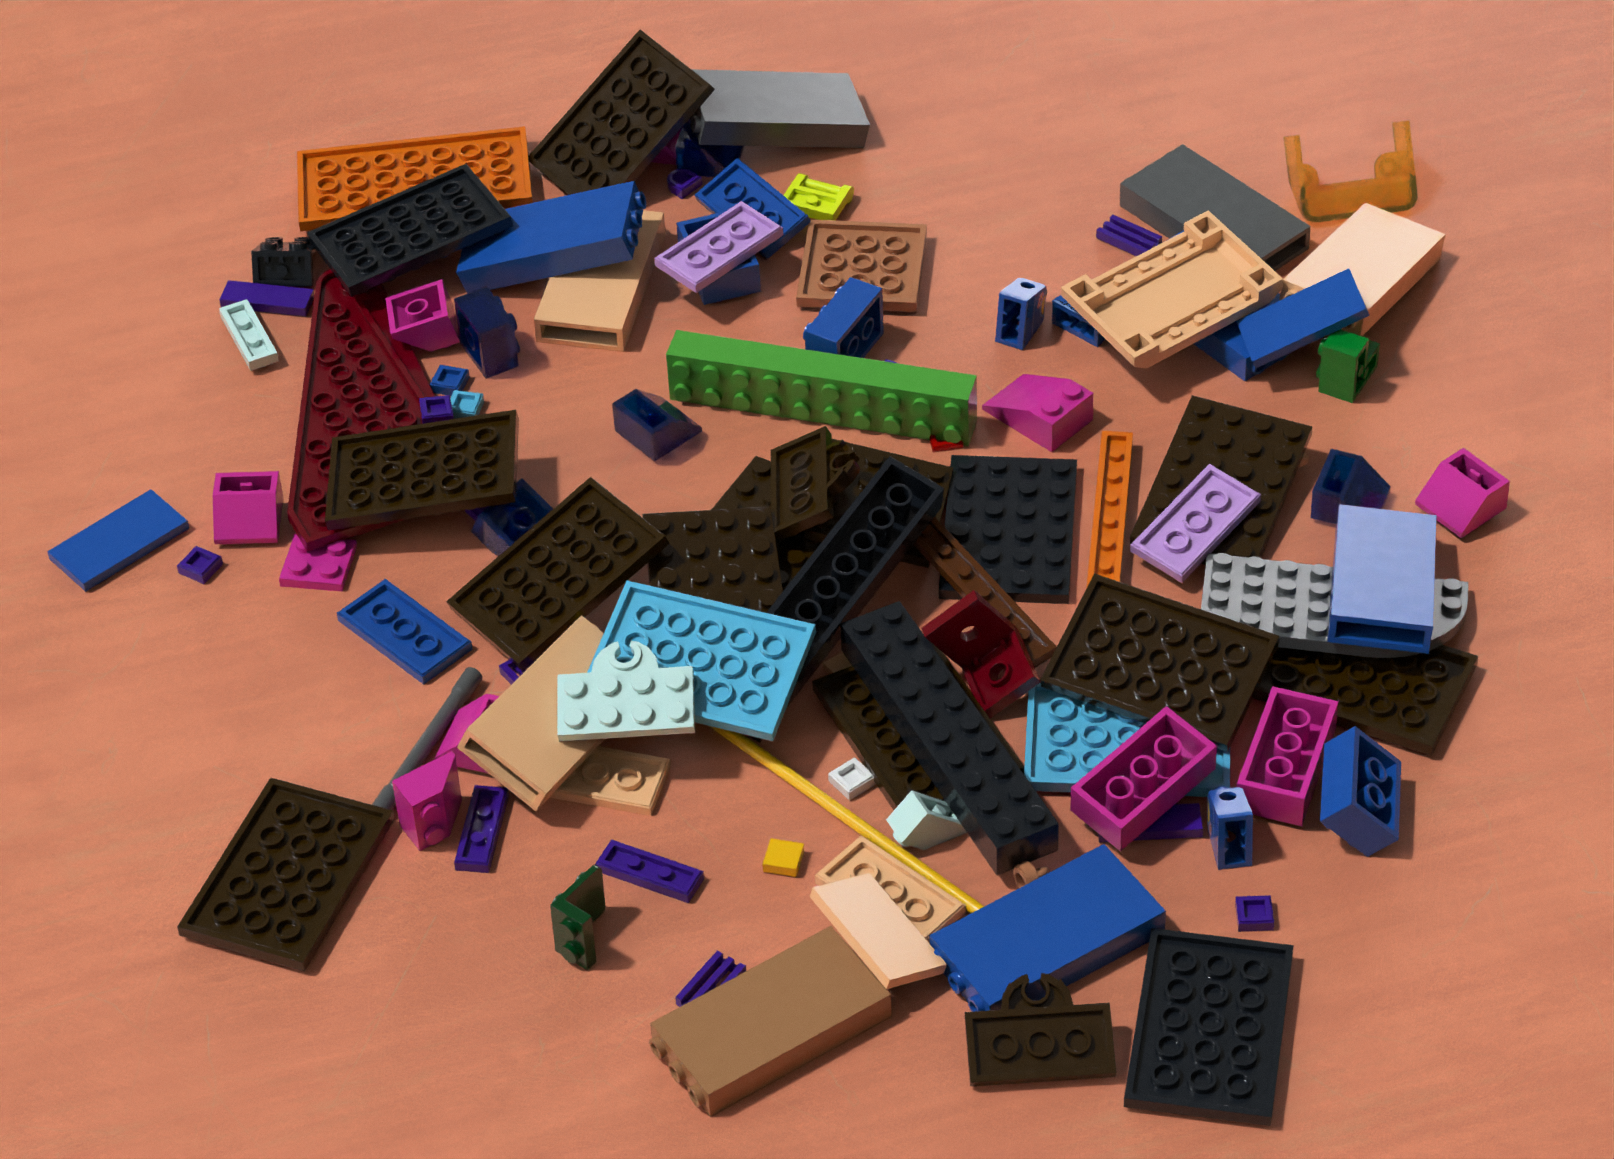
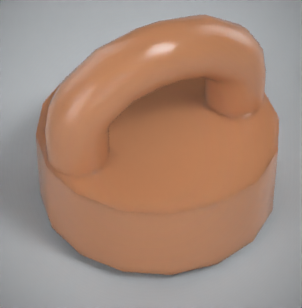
M1024 861L1014 866L1013 877L1019 889L1049 873L1050 870L1047 867L1035 869L1029 861Z

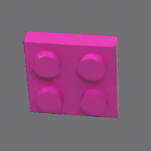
M294 534L279 577L280 587L342 592L357 549L356 540L342 539L307 552L297 534Z

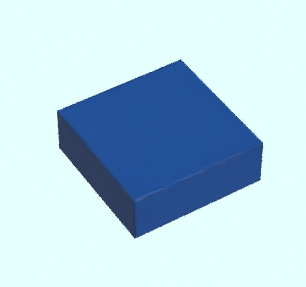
M440 365L429 385L433 393L452 396L454 390L463 391L470 378L469 370Z

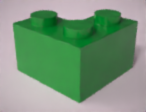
M1341 329L1331 333L1328 338L1324 337L1318 348V355L1321 356V362L1316 372V378H1319L1318 392L1353 403L1378 366L1380 343Z

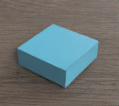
M454 390L451 396L454 419L479 415L484 404V395L482 393Z

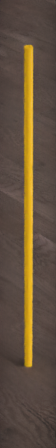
M709 726L854 831L966 905L965 909L969 913L984 907V905L745 735Z

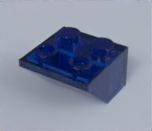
M635 389L612 403L615 431L654 461L702 432L700 425L663 397Z
M1331 449L1312 491L1310 518L1336 524L1339 504L1383 509L1391 486L1363 456Z

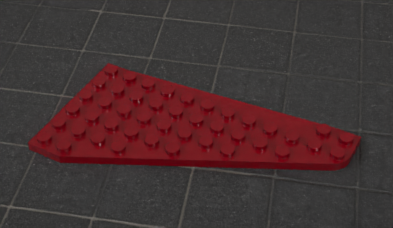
M331 269L324 272L318 278L315 287L287 510L288 521L307 552L405 520H394L345 529H327L325 514L332 437L422 424L419 398L435 397L410 344L392 339L385 299L387 298V292L383 284L369 289L366 293L351 297Z

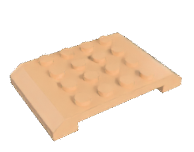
M1208 210L1185 222L1184 232L1091 280L1085 274L1061 287V296L1134 367L1147 369L1269 304L1283 288V278Z

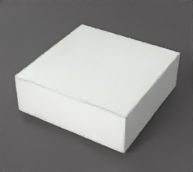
M855 757L828 773V781L849 801L876 785L873 775Z

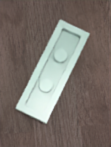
M247 299L219 308L221 319L250 371L279 362L276 349Z

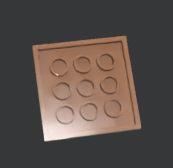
M810 220L796 296L797 307L822 308L834 297L836 290L852 277L882 288L884 311H917L927 224Z

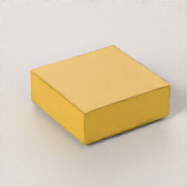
M770 838L762 864L763 872L797 877L805 851L804 843Z

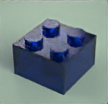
M486 286L454 298L460 344L485 379L518 367L517 353H520V346L514 332L517 330V323L512 313L507 314L504 310L500 297L494 296Z

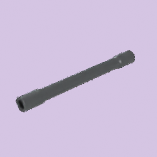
M472 667L465 669L453 686L449 697L372 805L389 810L394 809L396 801L392 780L419 768L456 716L458 710L469 700L482 681V674L477 669Z

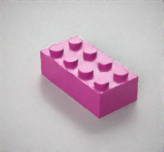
M1272 686L1237 781V787L1243 788L1253 815L1298 826L1303 825L1323 768L1324 743L1333 739L1336 730L1339 701Z
M1166 706L1071 787L1070 811L1119 851H1122L1216 769L1217 745Z

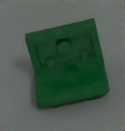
M592 865L586 872L580 873L575 882L565 892L558 894L550 905L555 951L560 953L568 962L576 963L586 970L596 963L593 922L604 913L606 908L602 868Z

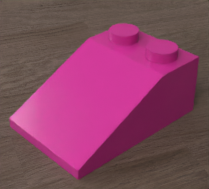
M1023 374L984 403L982 410L1050 452H1053L1093 421L1094 393L1071 379Z

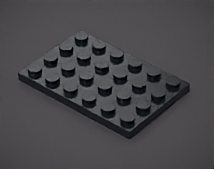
M464 164L309 231L307 235L310 243L315 247L316 251L350 296L353 297L357 294L366 293L369 289L382 283L391 282L396 277L407 272L418 270L432 261L445 258L464 247L473 246L478 241L489 236L500 234L505 229L512 227L513 222L508 212L469 166Z
M951 455L950 467L954 468L948 488L945 528L1015 602L1069 604L1077 460ZM940 574L939 599L961 600V595Z
M1151 928L1124 1095V1107L1271 1126L1294 945Z

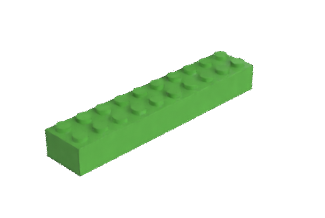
M676 330L666 353L670 400L929 440L931 435H935L938 441L958 443L962 440L965 446H969L977 423V375Z

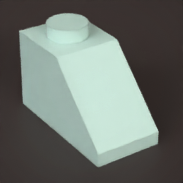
M913 790L910 791L886 819L894 831L893 837L904 847L912 846L926 850L967 833L945 801Z

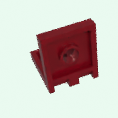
M975 590L921 628L926 639L962 668L973 696L989 718H992L1041 683L1018 628ZM974 626L971 630L962 632L965 628ZM1006 669L1004 676L998 680V674Z

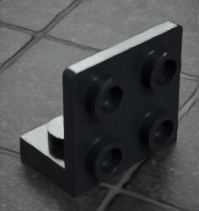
M282 237L265 238V242H261L251 251L253 283L279 286H312L314 284L313 254L316 252V249L310 243L309 238L297 237L294 238V242H283Z

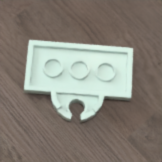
M632 640L630 648L634 657L629 662L621 663L617 661L621 654L618 641L608 645L595 658L590 673L557 675V736L559 742L695 733L693 666L659 668L656 656L649 647Z

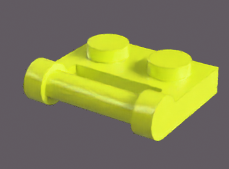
M798 173L783 196L807 214L809 218L836 221L845 205L852 201L854 187L849 185L841 187L809 179L808 175Z

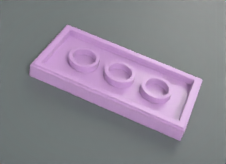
M741 201L655 257V266L697 293L782 237L783 227Z
M1209 464L1132 542L1130 551L1183 583L1207 558V554L1212 553L1261 502V494Z

